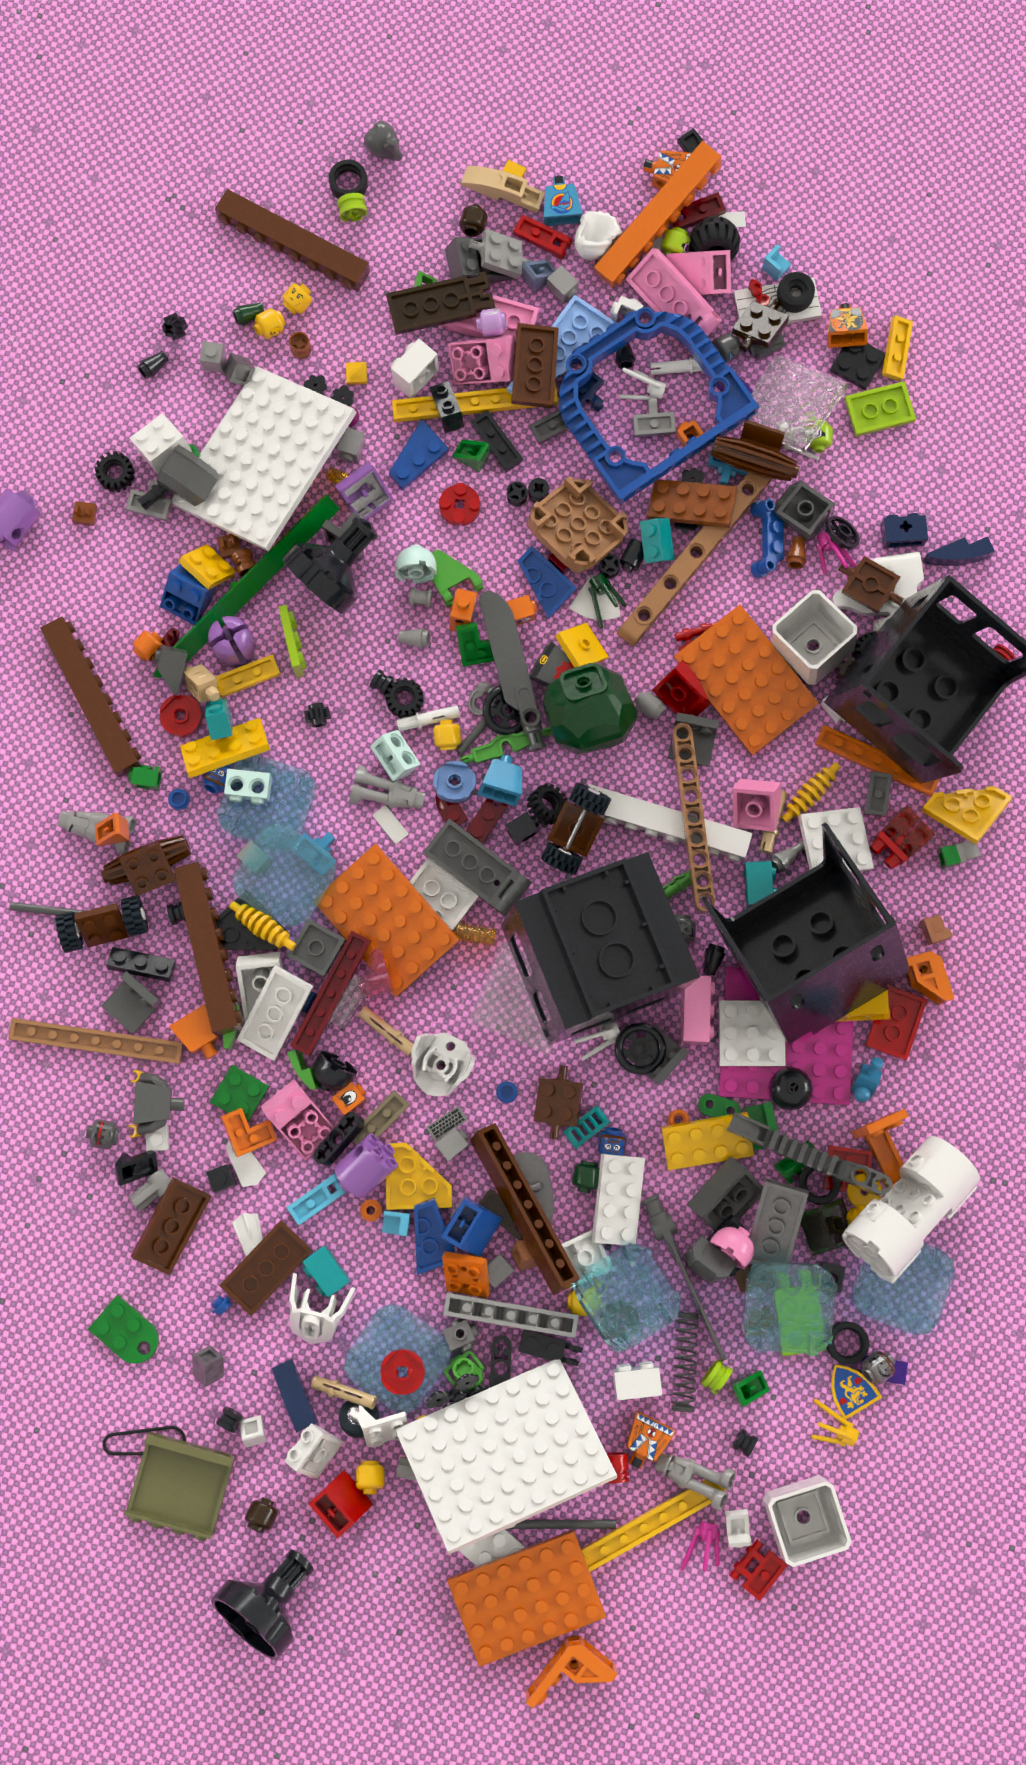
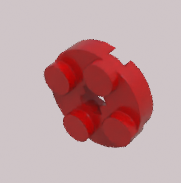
M457 483L448 487L439 499L440 514L447 523L454 526L455 524L462 526L471 524L476 520L480 512V499L477 492L464 483ZM463 501L464 509H461L460 507L456 509L455 502Z
M189 695L170 696L160 707L161 725L173 736L185 738L193 734L200 727L203 720L200 705ZM178 711L181 713L183 711L186 712L184 720H176L178 717L176 713Z
M406 1349L389 1353L382 1361L380 1369L381 1380L385 1388L391 1393L398 1395L415 1392L422 1385L426 1373L421 1357L417 1353ZM399 1366L401 1368L405 1366L408 1368L407 1377H398L399 1371L397 1368Z

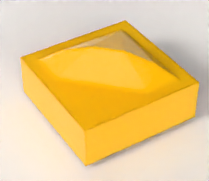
M367 362L346 363L347 385L367 384Z

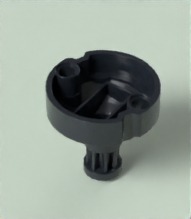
M358 516L354 517L353 523L340 537L337 536L329 546L296 542L282 557L285 565L310 591L341 614H345L358 599L351 566L360 557L359 554L378 537L373 525Z
M290 1549L282 1564L274 1573H270L261 1584L228 1579L211 1598V1603L215 1610L225 1619L228 1626L245 1642L264 1656L272 1660H278L294 1641L285 1605L294 1595V1590L306 1576L309 1577L314 1571L313 1566L304 1555Z

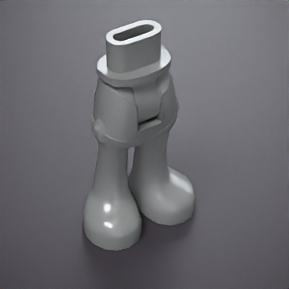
M358 765L354 783L386 789L388 794L353 784L349 804L356 805L360 800L364 799L386 804L392 809L395 807H409L411 810L412 807L422 809L426 793L417 791V788L403 784L400 780L392 781L368 773L366 767Z
M661 1453L655 1466V1470L662 1472L663 1477H668L678 1484L679 1488L693 1490L710 1499L712 1507L717 1511L722 1510L729 1494L726 1491L713 1488L693 1479L694 1475L717 1484L728 1491L732 1489L736 1471L727 1468L720 1473L699 1465L692 1458L675 1457L673 1454L668 1456Z

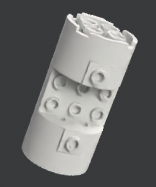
M929 1136L899 1169L901 1179L893 1185V1188L880 1201L875 1198L871 1200L845 1229L842 1235L846 1245L859 1259L861 1257L866 1263L871 1265L870 1269L876 1272L880 1278L892 1284L922 1252L920 1249L924 1246V1238L943 1217L950 1219L978 1188L977 1184L980 1182V1175L970 1160L953 1145L936 1136Z

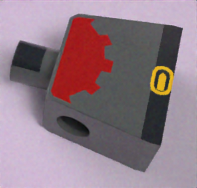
M551 641L546 645L530 671V680L547 687L559 678L562 672L572 669L574 666L567 655Z

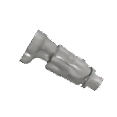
M75 810L71 812L62 811L58 827L66 828L67 832H72L75 835L87 838L90 842L96 843L95 825L111 814L76 812ZM129 815L124 818L128 820L129 834H132L136 827V817ZM130 841L113 845H115L116 851L119 854H124L129 850Z

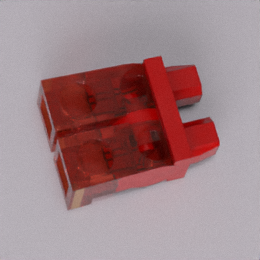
M908 805L874 837L875 840L869 847L876 855L884 849L890 853V856L883 861L890 870L899 864L902 865L936 835L923 821L907 836L905 835L920 820Z

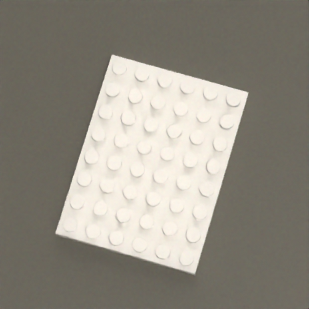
M256 367L251 381L244 385L200 454L199 458L217 471L218 481L206 500L196 506L175 494L171 499L172 505L269 552L356 415V411L345 404L260 367Z
M560 1359L550 1361L395 1429L448 1555L617 1478V1474Z

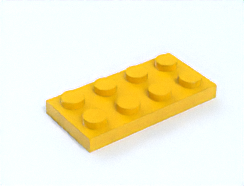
M260 718L234 726L232 736L211 740L210 735L180 746L189 778L270 750Z
M747 1112L738 1113V1114H741V1115H743V1116L748 1117V1113H747ZM733 1114L661 1126L668 1171L726 1161L730 1156L734 1159L754 1156L753 1144L727 1131Z

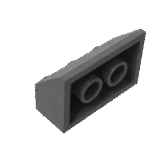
M730 1156L686 1205L715 1231L731 1214L739 1221L759 1199L763 1186L746 1167Z

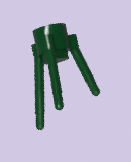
M603 573L592 577L589 580L591 587L588 588L592 596L600 629L603 628L596 593L599 596L606 593L614 607H618V604L613 595L624 607L627 605Z

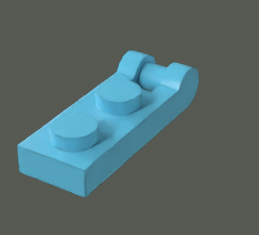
M335 1173L286 1208L300 1226L346 1192L340 1187ZM331 1184H333L337 1190L333 1194H331V1192L327 1188Z

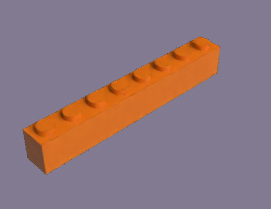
M702 141L594 266L595 273L613 289L617 284L621 285L627 277V272L630 269H635L640 262V257L644 253H649L654 246L653 242L666 233L667 226L671 221L674 223L679 218L683 207H688L694 200L696 192L698 190L702 191L705 188L708 178L712 174L716 175L722 167L721 155Z

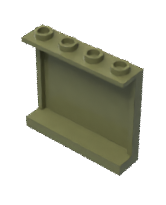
M149 1432L146 1436L145 1449L129 1503L123 1515L129 1516L128 1519L133 1522L141 1523L142 1520L150 1522V1526L163 1529V1526L172 1528L171 1531L176 1534L184 1535L185 1532L193 1534V1538L206 1541V1539H211L236 1455Z

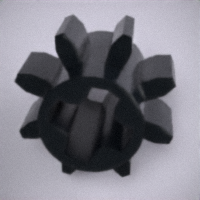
M175 312L163 318L165 322L161 327L165 336L172 337V340L186 336L185 330L188 325L184 317L178 316Z
M323 703L308 705L309 711H304L307 724L311 723L313 728L323 727L327 725V719H331L329 707H324Z

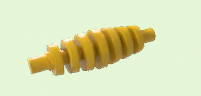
M834 762L829 768L823 767L820 770L821 773L817 772L814 778L808 779V784L804 783L801 786L802 790L799 789L796 792L798 798L793 796L791 799L794 805L791 803L787 804V812L781 819L788 823L793 817L798 818L801 814L800 811L803 813L807 812V806L812 808L815 805L814 801L819 802L821 800L820 795L824 796L826 793L825 788L829 789L831 786L829 781L834 782L836 780L835 773L841 766Z
M235 901L230 903L229 908L236 912L235 918L241 921L244 926H247L254 935L265 941L268 940L269 943L275 944L279 948L285 946L291 951L294 950L296 943L289 939L290 934L284 931V928L278 925L275 920H272L269 915H265L253 907L250 908L247 904L239 905Z

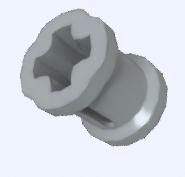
M411 587L409 606L424 605L427 608H431L432 589L422 591Z

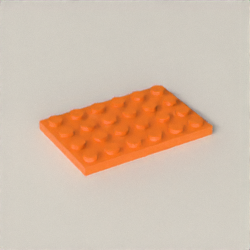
M741 604L674 655V659L678 664L683 660L700 681L709 703L751 756L819 704Z
M376 843L313 900L346 940L352 930L372 941L363 960L395 997L402 994L460 941V938Z
M574 1529L447 1578L449 1588L479 1667L606 1618V1613Z

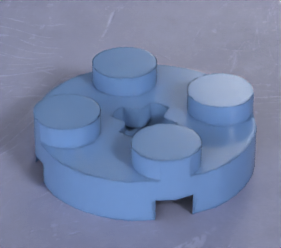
M449 761L436 770L433 778L434 789L438 798L450 803L466 802L475 791L476 776L466 763ZM453 778H457V781L460 782V784H457V786H452V784L449 783V781H453Z

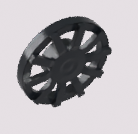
M832 516L825 522V532L831 537L830 540L835 541L841 549L851 550L857 547L860 538L851 523L839 516Z

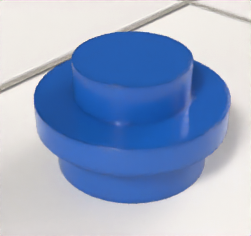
M175 789L169 794L168 802L173 809L183 810L189 805L190 797L185 790Z
M505 1081L498 1085L496 1095L501 1102L511 1103L517 1098L518 1090L515 1084Z
M227 1295L224 1297L218 1296L211 1303L213 1307L211 1312L213 1314L216 1313L218 1316L223 1314L231 1305V1302L228 1300L229 1297Z

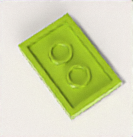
M905 381L847 395L844 398L855 437L916 421Z
M287 605L279 606L292 668L296 678L305 676L303 669H307L306 661L302 651H299V649H302V644L298 631H294L298 629L293 611L288 610Z

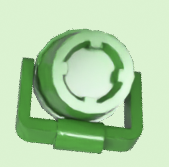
M472 1351L465 1352L462 1355L459 1353L449 1361L450 1364L444 1369V1374L453 1387L464 1374L472 1373L473 1375H478L479 1381L476 1382L474 1387L466 1390L467 1392H471V1390L480 1386L483 1382L482 1371L485 1368ZM471 1355L476 1363H473L470 1359L466 1357ZM452 1368L455 1382L448 1374V1371Z

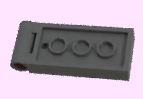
M451 819L447 820L422 853L505 917L513 903L520 900L532 884L529 879ZM494 881H498L499 886H495Z

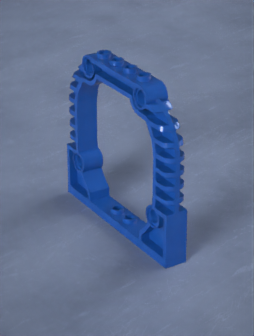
M648 307L640 308L635 312L631 311L618 324L615 322L608 326L603 334L593 336L585 346L575 348L566 361V375L562 380L559 390V410L562 419L620 505L715 442L718 435L724 436L758 413L759 405L733 368L727 365L702 328L693 320L681 314L667 313L666 311L654 313ZM642 318H648L650 322L647 324H643L640 322V320ZM663 333L677 338L688 349L709 379L708 396L717 403L714 419L716 426L698 438L696 436L692 437L686 442L685 447L674 449L667 459L650 469L646 463L627 459L626 453L621 447H610L584 412L578 399V390L591 379L593 366L635 338L650 340ZM579 364L582 367L579 370H573L571 366ZM721 386L724 391L718 393L713 388ZM617 455L621 460L619 462H612L610 457Z

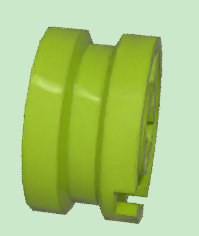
M349 193L337 200L338 209L340 210L339 215L342 221L348 222V219H352V222L362 220L363 215L367 216L368 212L365 206L364 195Z
M717 1359L708 1369L700 1384L704 1387H709L710 1392L716 1395L718 1393L717 1389L719 1391L722 1389L733 1369L729 1366L725 1367L723 1362Z

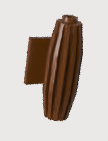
M745 420L740 438L718 435L711 452V456L734 468L764 478L791 482L792 478H797L800 466H797L798 461L780 452L785 432L749 420Z
M184 835L156 840L128 851L105 864L101 875L104 882H109L111 886L130 882L135 895L138 896L176 881L171 866L192 854Z

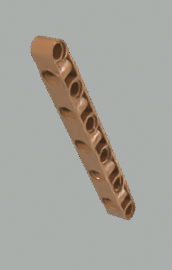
M748 473L737 486L738 491L730 528L704 525L617 632L618 636L632 647L640 641L772 479ZM748 489L752 492V495H745L742 490ZM697 551L701 554V556L699 558L692 557L691 552ZM671 582L675 585V588L667 589L664 584ZM640 614H646L648 615L649 619L647 621H642L639 619L638 616Z

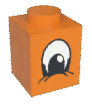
M529 595L506 601L513 612L516 625L535 620L537 607L534 600L530 601Z
M351 1082L331 1099L341 1112L346 1115L366 1101L364 1095L367 1093L359 1083L355 1086Z

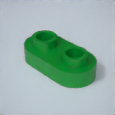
M705 1094L698 1101L699 1111L703 1115L712 1118L729 1115L726 1112L728 1107H732L736 1113H741L740 1105L736 1101L714 1094ZM708 1100L713 1102V1107L711 1109L705 1106V1103Z

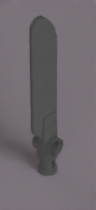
M486 591L479 597V604L504 700L508 705L519 711L520 724L524 735L528 737L530 745L528 748L529 752L543 750L547 748V744L544 743L541 732L543 731L541 716L538 711L513 612L508 603L499 594L493 591ZM531 714L535 716L536 721L534 723H527L524 717Z
M658 1193L641 1201L642 1205L646 1206L650 1215V1227L658 1242L664 1239L674 1262L680 1270L715 1350L723 1362L727 1359L672 1235L678 1233L670 1214H668L667 1210L663 1209Z

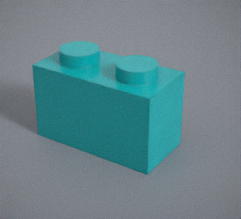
M656 518L640 521L645 564L675 560L670 519Z
M220 697L219 700L214 702L210 700L206 702L205 718L211 740L232 736L233 720L227 698L222 699Z
M771 861L745 862L743 865L746 908L777 890V888H773V880L776 879V869L772 867Z
M326 1245L303 1261L305 1266L302 1269L309 1278L313 1277L318 1284L315 1287L322 1296L326 1295L329 1298L351 1282Z

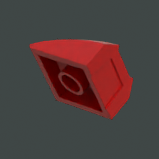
M683 660L652 690L676 715L678 712L698 716L710 705L700 681Z

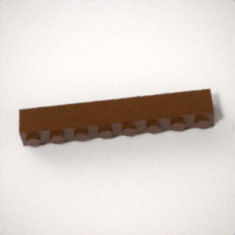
M226 189L215 207L217 218L222 224H230L241 234L245 235L247 233L251 235L257 242L270 245L274 251L278 253L283 252L293 261H300L306 264L310 270L323 273L326 278L340 282L348 290L354 289L358 292L370 273L369 262L229 189Z
M61 616L40 627L115 774L121 777L129 773L130 768L140 767L139 759L142 757L136 747L132 748L129 742L132 738L128 730L122 729L120 723L123 721L118 711L113 712L110 705L114 703L108 692L104 694L101 688L104 684L98 674L94 675L92 669L95 667L90 657L85 658L82 652L85 650V647L80 638L76 640L73 634L76 630L72 622H67Z
M199 862L174 868L212 1033L219 1036L242 1029L243 1015L240 1009L237 1010L236 1002L239 999L236 989H232L231 981L234 978L231 969L227 968L226 964L229 957L226 948H223L221 940H224L222 929L218 928L216 920H219V915L211 901L214 899L212 888L208 887L207 884L209 879L208 870Z
M494 1123L478 1130L470 1139V1142L553 1296L572 1287L580 1277L498 1126Z

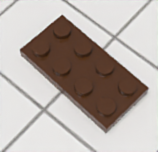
M517 323L511 404L553 408L559 327Z
M172 1177L131 1257L170 1275L212 1196Z
M280 1220L219 1286L252 1316L313 1249Z

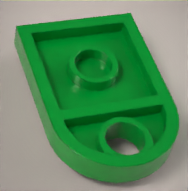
M119 1294L115 1296L88 1328L92 1334L128 1363H141L150 1359L155 1354L159 1345V1335L155 1326ZM142 1341L148 1342L150 1345L148 1354H142L139 1351V1345Z

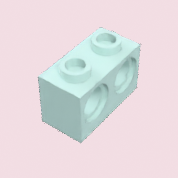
M399 730L381 735L370 746L392 781L409 776L421 765Z
M227 769L224 794L231 802L241 803L242 800H250L252 804L263 805V802L270 801L272 776L270 773ZM235 783H243V787L241 790H232V787ZM256 785H264V790L261 793L253 792Z

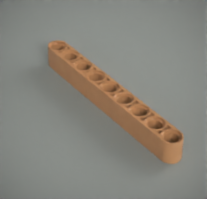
M680 723L675 726L671 739L693 903L698 913L707 914V909L700 906L699 900L705 896L714 906L715 895L694 740L691 727L685 723ZM684 731L687 734V738L680 739L676 733ZM683 751L689 753L690 759H681L679 753ZM689 772L692 774L693 779L686 781L682 778V774ZM685 794H694L696 800L694 802L687 801ZM689 814H695L697 815L699 821L697 823H691L688 820L687 816ZM698 835L702 842L694 844L691 842L690 837ZM701 856L704 859V864L701 866L696 865L693 858ZM698 877L705 878L707 885L704 887L699 886L696 883V879Z

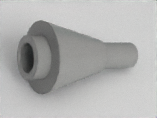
M803 840L793 847L771 855L772 866L777 871L785 872L797 857V854L805 849Z

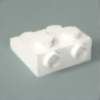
M593 1229L562 1243L565 1252L580 1277L570 1289L613 1270L602 1243L592 1242Z
M311 1423L309 1427L303 1430L297 1444L288 1451L285 1462L296 1472L318 1479L343 1444V1441L337 1436L327 1433L322 1427Z

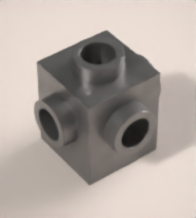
M462 1318L455 1320L451 1323V1327L442 1330L448 1346L454 1354L462 1351V1353L474 1349V1345L478 1343L476 1337L479 1336V1332L475 1324H470L467 1319L464 1321Z

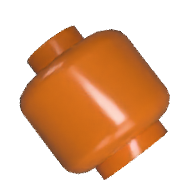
M144 630L133 641L134 649L132 651L144 662L146 660L154 661L155 651L160 650V646L163 645L161 643L163 638L155 631L150 633Z

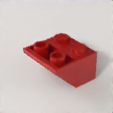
M344 1469L314 1496L308 1504L338 1539L373 1505V1502L367 1495L363 1494L362 1490L356 1488V1482Z

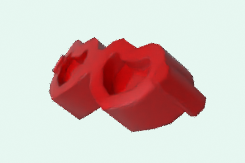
M752 278L748 289L751 291L752 296L756 298L755 301L768 307L770 303L769 296L761 294L762 284Z

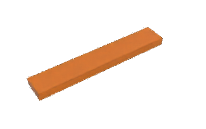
M823 725L815 742L816 746L871 771L893 774V781L929 797H932L940 780L937 779L920 784L881 750L826 725Z

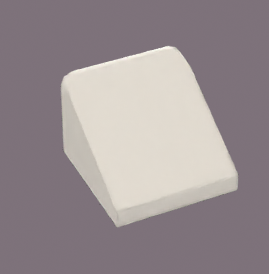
M261 1415L239 1422L242 1442L245 1447L267 1442Z

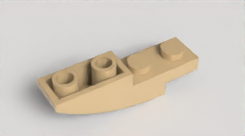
M467 166L460 184L496 201L500 197L534 213L538 212L545 192L527 185L528 180L522 177L480 166Z

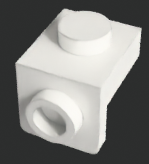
M621 296L619 301H615L611 307L612 320L616 322L620 313L626 315L631 311L635 312L643 308V305L636 299H628Z
M748 1510L725 1511L726 1535L729 1547L742 1548L744 1546H751Z

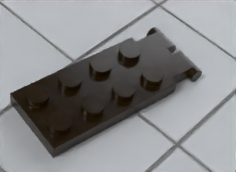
M485 271L478 274L479 277L467 279V276H461L386 293L395 334L399 335L474 318L476 313L482 310L494 309L495 304L492 293L484 294V292L491 290L487 273Z

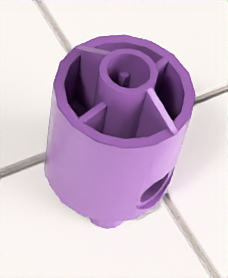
M5 489L0 496V543L4 541L3 544L11 551L16 549L40 516L36 508L35 499L23 490L14 493L9 489Z
M370 1133L335 1166V1173L340 1187L346 1193H352L359 1198H365L398 1167V1163L393 1156L395 1153L393 1147L388 1143L383 1144L374 1134Z

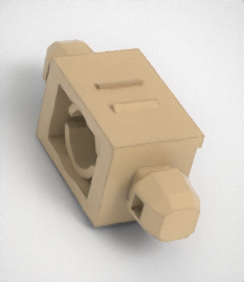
M202 664L184 668L183 675L186 689L200 703L208 700L213 702L219 700L220 693L217 688V678Z

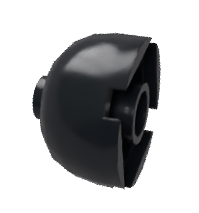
M323 1050L316 1057L313 1065V1074L319 1082L318 1086L328 1092L330 1089L335 1091L342 1090L349 1083L353 1082L358 1071L348 1061L344 1064L338 1060L340 1056Z
M782 1068L770 1079L769 1096L773 1103L783 1110H798L807 1105L811 1099L813 1092L812 1081L807 1073L799 1068Z

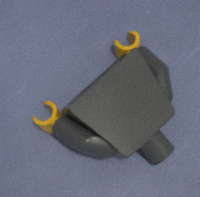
M133 1070L134 1073H137L138 1077L136 1080H131L136 1085L133 1121L135 1125L128 1126V1128H134V1134L129 1135L130 1138L153 1133L164 1127L167 1120H171V1111H184L185 1098H172V1089L169 1088L168 1082L156 1074Z

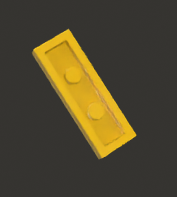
M897 315L891 318L882 376L896 381L904 379L913 321Z
M272 654L215 677L217 678L216 682L220 695L224 698L278 677L281 674Z

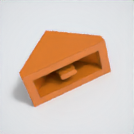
M113 813L95 825L96 846L130 841L128 820L119 813Z

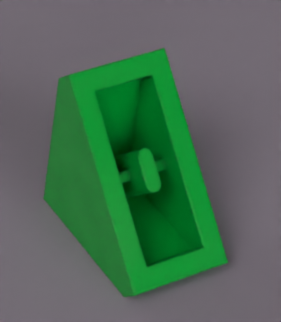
M462 439L452 457L473 470L480 472L490 456L489 444Z
M761 1370L729 1383L741 1407L748 1405L770 1391Z

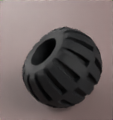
M718 216L708 217L700 221L690 236L691 252L730 250L731 262L737 255L740 247V235L736 226L730 220L724 217L719 218Z

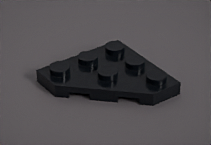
M247 889L235 900L239 905L247 904L250 908L253 907L257 911L269 915L272 920H275L278 925L283 927ZM229 906L219 915V920H216L218 928L222 929L224 940H221L222 947L226 948V950L277 951L279 949L275 944L269 943L268 940L265 941L254 935L247 926H244L241 921L235 918L236 912L231 910Z

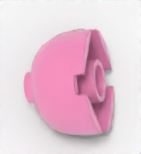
M724 1227L718 1230L711 1238L710 1243L734 1260L738 1268L745 1269L754 1256L753 1242L749 1238L750 1233L742 1227L738 1229Z

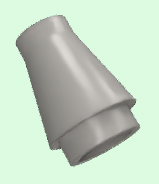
M425 628L400 630L398 641L399 643L423 649L430 645V631L425 630Z

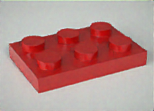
M888 985L890 1019L873 1020L865 1047L907 1061L928 999Z

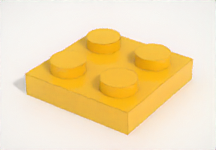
M208 544L182 555L178 561L208 590L233 578L237 572Z

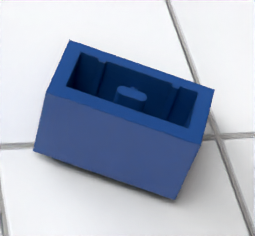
M179 564L169 572L159 607L195 625L209 606L216 586L209 590L206 589Z
M464 1196L445 1227L441 1238L459 1249L480 1257L503 1218L469 1197Z

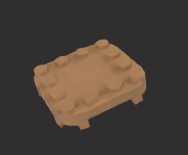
M570 476L551 494L534 504L526 525L533 535L564 565L575 573H581L595 566L622 543L628 533V517L624 511L619 514L592 488L594 482L588 478L585 481L572 479V476Z

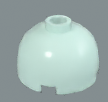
M412 545L401 551L397 556L395 575L403 582H406V579L413 580L414 584L426 583L434 579V574L437 575V564L432 552L420 545Z

